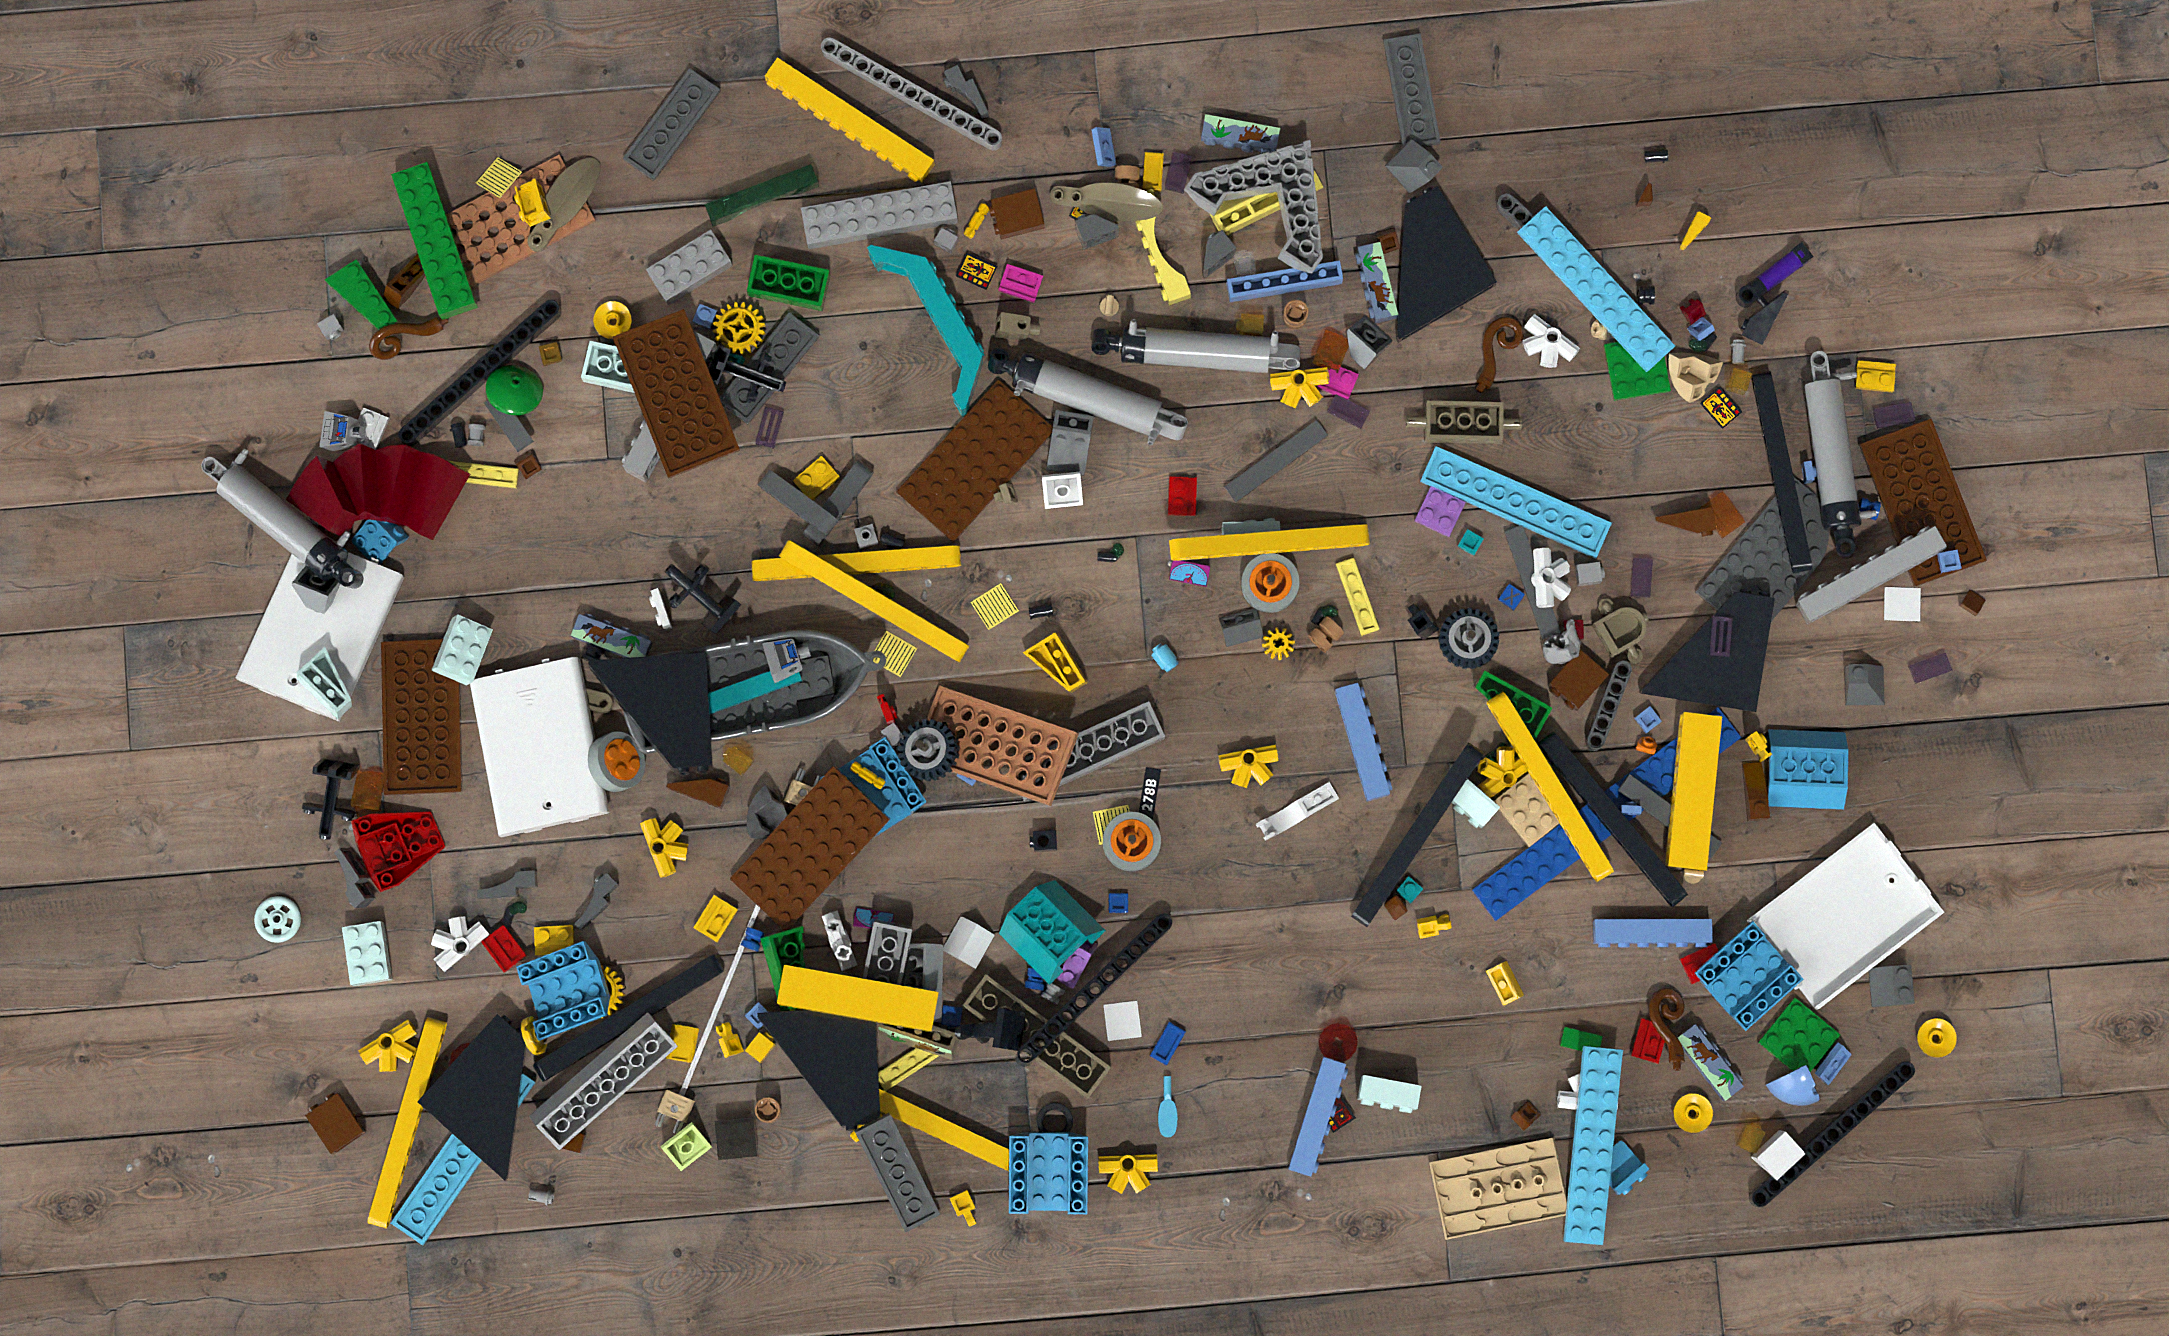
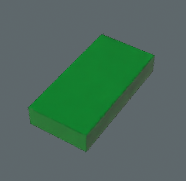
M1564 1027L1560 1046L1583 1052V1046L1600 1047L1603 1036Z

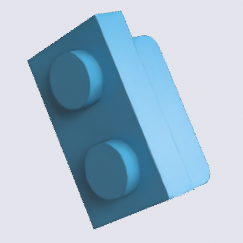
M367 520L353 537L352 543L369 561H371V558L379 560L378 565H381L396 546L406 542L409 536L397 524Z
M1619 1141L1613 1146L1609 1186L1617 1195L1621 1193L1625 1195L1633 1189L1632 1184L1636 1180L1641 1182L1648 1176L1646 1172L1649 1168L1645 1163L1640 1162L1623 1141Z

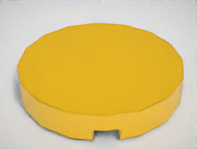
M533 1016L522 1020V1036L532 1054L538 1055L545 1052L547 1044H544L543 1040L538 1041L533 1022L537 1021V1019L533 1020Z

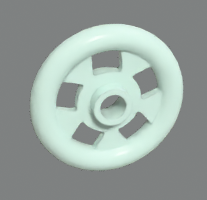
M283 896L270 897L257 908L254 918L255 927L258 933L270 942L279 943L287 941L297 933L300 927L301 914L299 908L289 898ZM273 905L275 910L268 914L266 909ZM283 905L290 909L287 914L280 910ZM275 916H280L281 918L278 923L274 921ZM268 918L270 926L264 928L262 920ZM288 918L293 919L291 928L285 926ZM273 929H282L281 934L274 935Z

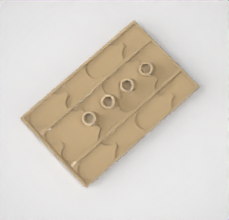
M1555 1137L1429 1162L1445 1240L1566 1216L1567 1193Z

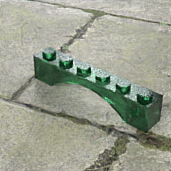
M810 164L704 205L714 227L767 202L802 194L818 188L819 184L813 167Z

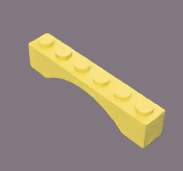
M1150 189V190H1147V191H1146V192L1152 194L1153 196H1155V195H1154V192H1153V189ZM1156 217L1135 221L1138 231H1142L1144 236L1141 238L1145 249L1148 248L1150 255H1148L1150 265L1155 266L1157 271L1154 273L1155 279L1158 284L1161 283L1162 285L1161 295L1163 300L1168 301V304L1172 305L1191 298L1185 276L1175 271L1165 261L1157 247L1154 234Z

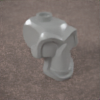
M1572 619L1567 621V630L1565 632L1549 637L1543 644V656L1547 662L1551 664H1564L1579 656L1582 643L1575 630V621Z

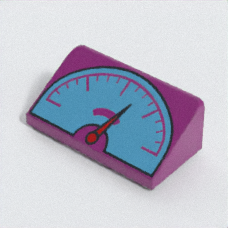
M1181 560L1172 561L1169 580L1207 587L1210 566Z
M856 907L853 927L872 930L875 919L893 923L895 913Z

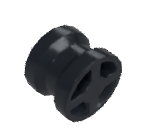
M1638 286V305H1643L1644 303L1654 305V286H1649L1648 288Z
M587 644V650L581 658L586 661L599 660L605 651Z

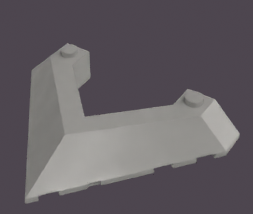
M1310 140L1298 145L1277 149L1274 152H1267L1239 160L1233 164H1225L1212 170L1195 173L1184 190L1193 201L1213 216L1224 201L1277 192L1287 236V243L1281 250L1278 259L1294 269L1313 273L1323 258Z

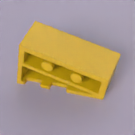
M1053 633L1023 652L1069 692H1074L1088 683L1059 633Z

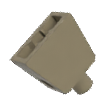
M1001 312L996 319L994 338L1026 340L1029 335L1039 336L1040 324L1030 323L1031 317Z

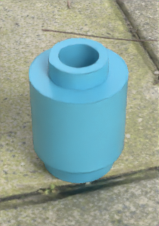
M1160 643L1152 649L1153 654L1151 656L1162 670L1169 672L1179 664L1176 660L1177 657L1167 644L1162 645Z

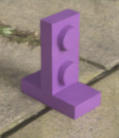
M1086 940L1066 960L1062 968L1064 972L1056 980L1073 989L1098 944L1095 942L1091 944Z

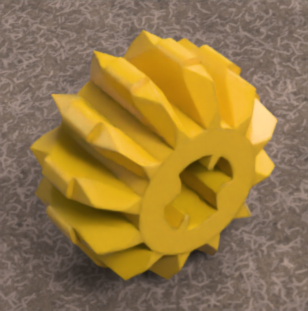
M1276 627L1275 634L1269 630L1268 635L1270 637H1263L1267 643H1263L1262 647L1268 648L1264 653L1267 655L1272 652L1271 659H1274L1275 654L1278 655V660H1282V654L1288 658L1289 654L1287 651L1293 652L1294 650L1289 645L1295 644V641L1288 640L1292 637L1291 633L1286 636L1284 635L1286 633L1285 628L1282 630V633H1279V628ZM1281 640V644H1284V646L1276 648L1273 642Z

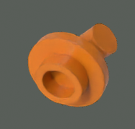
M1649 736L1641 737L1635 750L1654 755L1657 743Z

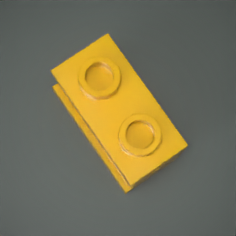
M536 179L521 185L520 190L516 186L514 187L516 191L514 198L520 206L519 216L523 222L525 221L531 227L551 219L542 185Z

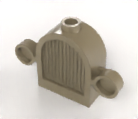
M1607 598L1602 599L1598 603V611L1607 616L1592 625L1593 629L1611 659L1628 650V662L1638 664L1642 660L1643 654L1641 650L1635 648V645L1645 635L1646 623L1649 622L1646 614L1629 607L1614 611L1613 602Z

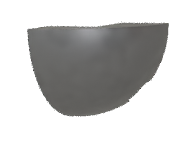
M767 785L762 787L755 795L747 814V831L749 837L754 839H767L791 812V809L785 807L781 802L780 796Z

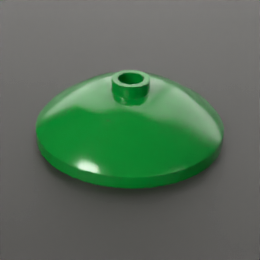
M505 365L499 367L490 374L486 382L485 391L487 399L494 408L508 415L530 413L538 407L543 397L541 380L533 371L523 366Z

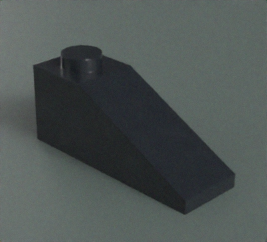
M1784 290L1754 312L1749 320L1745 318L1740 328L1743 330L1742 336L1763 345L1789 291Z

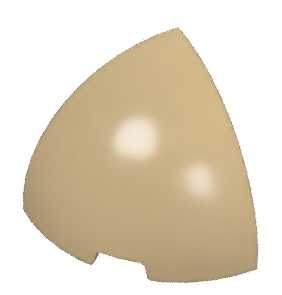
M1670 353L1668 364L1672 383L1683 399L1689 403L1694 402L1706 393L1705 388L1710 382L1714 383L1723 362L1700 354Z

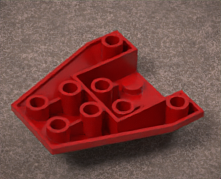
M431 812L368 814L351 821L355 842L362 860L371 877L370 879L380 892L399 886L445 848Z

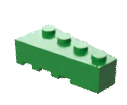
M357 259L325 279V282L377 330L390 324L399 323Z
M1483 671L1475 686V689L1487 700L1504 692L1533 739H1536L1552 707L1487 671Z
M803 926L760 938L777 999L784 965L806 968L803 958V951L805 950L802 933H804ZM779 1005L781 1012L799 1009Z

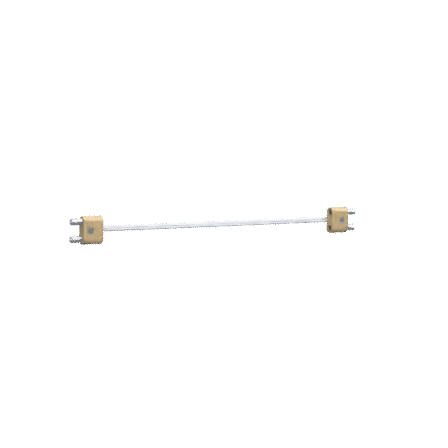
M800 768L795 780L792 779L784 801L797 806L820 781L819 778L821 777L817 776L813 787L801 783L805 770L803 769L802 771V768ZM757 905L747 925L749 928H753L760 911V907ZM741 942L679 1095L668 1090L664 1093L657 1111L659 1115L655 1122V1125H658V1127H661L666 1115L677 1119L673 1133L677 1134L680 1132L683 1123L687 1122L695 1101L684 1097L744 950Z

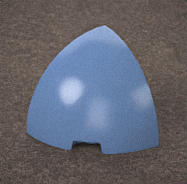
M1806 1065L1766 1084L1769 1091L1776 1098L1791 1105L1804 1106L1819 1101V1094L1814 1087L1815 1082Z

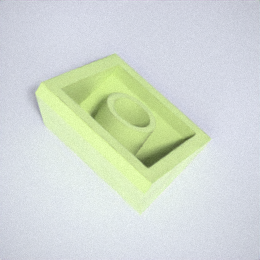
M692 1122L660 1146L680 1171L712 1148L704 1135Z

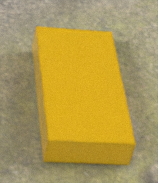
M1145 152L1143 191L1153 189V191L1161 192L1164 153Z

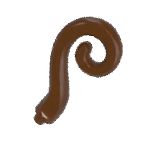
M436 316L423 323H395L384 326L371 337L369 351L375 358L380 360L394 358L401 351L402 345L399 338L390 335L402 333L430 336L444 330L442 326L449 322L447 319H438ZM383 339L386 345H393L390 350L383 351L379 348Z
M1498 318L1487 327L1484 333L1482 343L1484 368L1477 379L1479 385L1476 388L1480 393L1485 388L1490 389L1495 380L1497 368L1493 351V338L1496 332L1502 327H1510L1515 332L1513 341L1506 340L1505 331L1499 332L1497 341L1504 349H1514L1523 340V328L1514 318Z
M1663 988L1652 995L1649 1002V1015L1653 1026L1668 1047L1669 1063L1673 1064L1674 1071H1680L1681 1064L1685 1063L1684 1050L1679 1039L1663 1022L1659 1012V1005L1661 1000L1665 998L1671 999L1675 1003V1011H1671L1667 1004L1661 1007L1663 1016L1669 1020L1681 1017L1685 1005L1678 992L1670 988Z

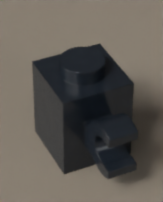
M1414 603L1408 607L1412 614L1408 622L1420 638L1425 640L1439 630V627L1424 609L1420 611Z

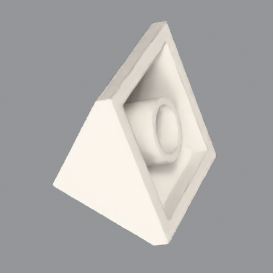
M1080 472L1042 475L1045 509L1083 505Z
M961 916L945 943L943 951L976 969L995 935Z
M1778 1130L1751 1158L1773 1178L1778 1180L1805 1153L1786 1131Z

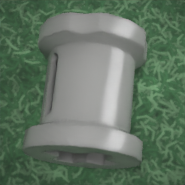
M469 424L470 435L467 444L471 446H484L483 430L486 429V426Z

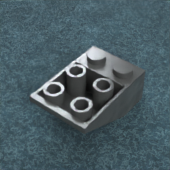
M1056 410L1047 470L1061 473L1080 472V476L1085 475L1094 416Z

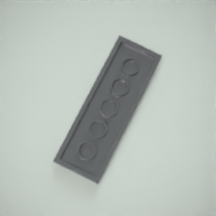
M1421 33L1383 39L1402 147L1410 139L1422 147L1440 144Z
M689 68L625 154L623 160L655 181L721 90Z
M789 312L746 366L756 370L763 353L767 352L772 358L769 366H765L762 372L784 381L817 341L819 335ZM736 377L721 395L720 400L725 408L748 425L775 390L757 384V399L755 402L749 403L746 402V398L752 382Z
M890 1113L854 1130L905 1233L939 1216L940 1213Z

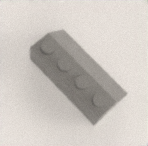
M930 943L910 944L902 986L939 992L933 1023H941L943 945Z

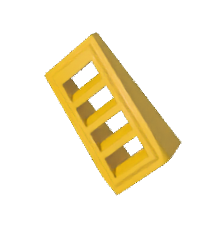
M1697 212L1680 245L1681 250L1686 249L1711 220L1710 216Z

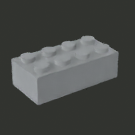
M709 230L650 266L646 271L667 305H670L731 268L732 263L712 230Z
M875 919L863 979L902 986L914 927Z

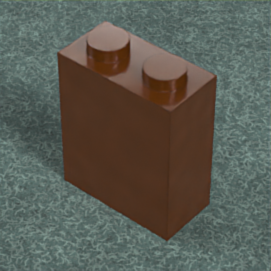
M1035 188L991 199V206H988L990 216L995 217L996 223L993 224L995 235H999L1001 240L1045 229Z
M1580 649L1579 656L1570 660L1548 685L1550 687L1549 691L1558 698L1560 696L1565 700L1564 704L1570 710L1575 709L1577 711L1609 674Z
M333 1092L324 1098L325 1102L321 1105L315 1104L308 1109L309 1113L305 1115L332 1155L366 1133L340 1093L334 1094Z

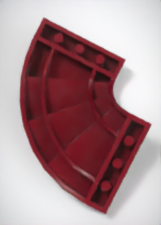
M359 443L345 451L333 462L316 456L295 482L286 501L328 531L339 536L344 534L345 531L349 532L355 521L366 519L406 526L417 534L434 540L471 474L460 466L441 457L418 451L405 444L390 445L375 450Z

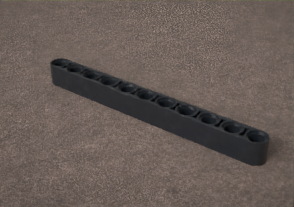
M555 300L544 302L404 425L398 434L402 443L409 447L417 444L484 385L493 371L509 363L551 326L562 313L558 303ZM554 306L557 308L555 313H547L549 307ZM541 319L542 324L537 327L533 326L534 320ZM521 332H528V336L525 339H519ZM513 344L512 351H504L506 345ZM499 357V362L497 364H490L491 358ZM479 369L485 370L482 377L476 376V372ZM464 382H470L471 384L467 390L461 388ZM449 395H456L455 401L447 402ZM434 408H442L440 414L433 415ZM421 420H427V425L424 428L418 426ZM406 433H413V437L410 440H404Z
M1771 371L1752 374V386L1792 573L1810 571L1813 569L1772 374Z
M1552 731L1541 740L1538 746L1665 901L1671 907H1674L1688 896L1682 885L1559 736Z
M1467 743L1351 917L1365 927L1369 926L1485 754L1483 751L1471 743Z
M1160 914L1019 1048L1015 1057L1017 1064L1026 1067L1039 1057L1168 933L1173 923L1172 918L1168 914ZM1164 920L1168 926L1161 928L1158 925V921ZM1146 933L1152 934L1153 937H1154V940H1153V941H1148V940H1146L1145 937H1144V934H1146ZM1131 947H1138L1140 949V953H1132ZM1117 960H1124L1127 966H1118ZM1104 973L1112 974L1113 979L1110 981L1106 980L1103 977ZM1089 987H1098L1099 993H1091ZM1076 1000H1084L1085 1006H1077ZM1062 1013H1070L1072 1019L1064 1020ZM1053 1025L1058 1029V1032L1052 1034L1048 1031V1027ZM1041 1039L1044 1042V1046L1037 1047L1034 1044V1040ZM1027 1052L1030 1055V1059L1027 1061L1021 1059L1020 1053Z
M713 954L540 1059L532 1066L541 1081L544 1082L622 1035L647 1012L653 1016L717 977L725 970L716 955Z
M1901 1062L1893 1067L1801 1148L1807 1157L1806 1165H1801L1798 1160L1791 1167L1793 1171L1791 1178H1787L1783 1174L1776 1180L1770 1175L1750 1193L1749 1202L1754 1207H1764L1910 1080L1915 1074L1914 1065L1910 1062ZM1903 1065L1909 1069L1907 1076L1901 1074L1900 1069ZM1888 1078H1891L1894 1081V1087L1892 1089L1886 1086V1080ZM1873 1091H1877L1880 1094V1099L1877 1102L1871 1097ZM1860 1103L1865 1106L1864 1114H1860L1857 1111V1106ZM1845 1116L1851 1120L1849 1127H1845L1842 1123V1119ZM1830 1129H1833L1836 1132V1138L1834 1140H1831L1828 1137V1131ZM1815 1142H1819L1822 1145V1150L1819 1153L1813 1149ZM1772 1180L1778 1183L1776 1191H1772L1769 1187V1183ZM1757 1193H1761L1764 1197L1761 1204L1755 1201Z

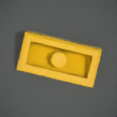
M1507 961L1486 971L1503 1006L1524 996Z

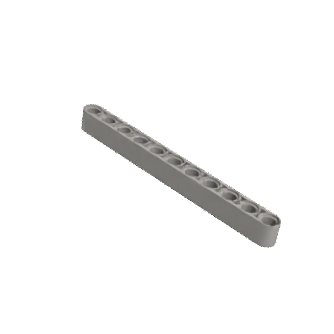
M826 38L822 41V54L830 61L987 149L994 151L1001 147L1002 136L998 130L833 38ZM828 45L835 47L831 52L825 50ZM845 54L851 56L848 61L842 60L841 57ZM861 63L867 65V68L864 70H860L857 67ZM878 72L884 74L881 79L874 78V75ZM892 82L900 83L898 88H892L890 85ZM915 91L917 94L915 97L910 98L907 96V93ZM931 100L933 104L926 107L923 105V102ZM942 109H947L949 114L942 116L939 112ZM959 118L966 120L963 125L956 124V120ZM979 127L982 129V132L974 134L972 130ZM993 136L999 139L997 143L993 144L988 140Z

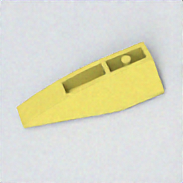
M1314 171L1315 189L1318 191L1323 188V185ZM1277 192L1224 201L1214 216L1210 214L1218 231L1223 230L1228 236L1280 210Z

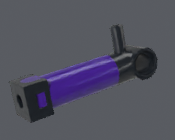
M1803 242L1799 243L1788 254L1747 285L1743 286L1736 295V302L1741 307L1746 308L1758 301L1763 307L1768 303L1763 295L1810 262L1814 256ZM1742 293H1749L1751 300H1745Z

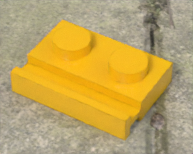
M1857 361L1855 389L1894 392L1896 364Z
M820 456L799 474L793 482L804 495L813 501L837 481L840 476Z
M1756 731L1745 739L1754 754L1760 756V762L1772 755L1771 752L1768 753L1766 751L1767 740L1762 733L1758 734Z
M713 895L693 928L718 943L738 909Z
M574 926L534 927L535 956L548 955L574 945Z

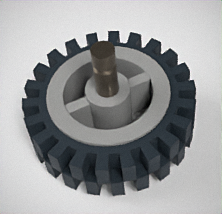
M1460 609L1448 616L1440 629V650H1442L1443 656L1448 659L1447 661L1449 663L1452 662L1456 667L1459 666L1462 669L1481 667L1490 661L1498 649L1500 641L1498 627L1494 624L1492 617L1489 618L1487 613H1482L1479 609Z
M923 719L922 723L919 721L914 722L915 726L910 725L908 727L909 731L903 732L905 737L899 740L901 746H898L897 749L900 751L898 758L901 760V766L905 767L904 769L915 778L922 781H931V779L937 781L939 780L938 777L944 778L946 777V772L950 773L952 771V765L956 766L955 758L959 759V754L957 753L960 750V746L957 745L959 741L955 737V733L943 723L932 719L930 721Z

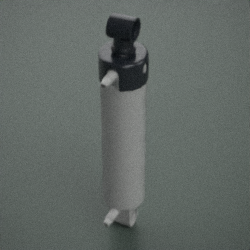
M1132 319L1129 325H1124L1123 338L1120 337L1119 333L1111 335V332L1104 328H1098L1092 334L1091 349L1095 354L1105 355L1110 350L1119 352V349H1122L1121 362L1146 363L1255 373H1268V368L1295 370L1300 366V348L1293 344L1278 343L1279 336L1277 331L1272 332L1270 340V337L1152 328L1139 326L1136 323L1137 321Z
M998 347L991 351L987 366L988 370L994 374L1007 372L1011 376L1015 373L1012 386L1015 387L1014 394L1016 396H1019L1022 391L1037 394L1149 436L1147 442L1149 445H1153L1159 434L1173 440H1180L1184 437L1188 420L1180 414L1161 408L1162 402L1052 362L1028 351L1023 353L1019 362V358L1010 357L1009 352L1004 348Z
M1816 351L1811 356L1813 382L1806 384L1804 387L1821 501L1822 523L1824 530L1834 531L1836 551L1839 557L1849 559L1855 554L1856 550L1852 528L1860 526L1862 524L1861 519L1877 516L1875 510L1859 511L1841 381L1856 378L1857 373L1838 372L1830 374L1826 353ZM1817 357H1822L1825 359V362L1822 365H1817L1814 363V360ZM1843 544H1849L1851 550L1844 553L1840 550V547Z
M243 449L230 466L222 460L213 457H206L202 461L201 467L204 473L218 483L217 493L303 562L319 578L329 580L334 577L342 586L351 589H357L362 585L364 580L363 574L347 563L348 551L343 548L351 535L350 532L345 531L336 542L319 530L241 466L249 453L247 449ZM352 574V581L349 582V576Z

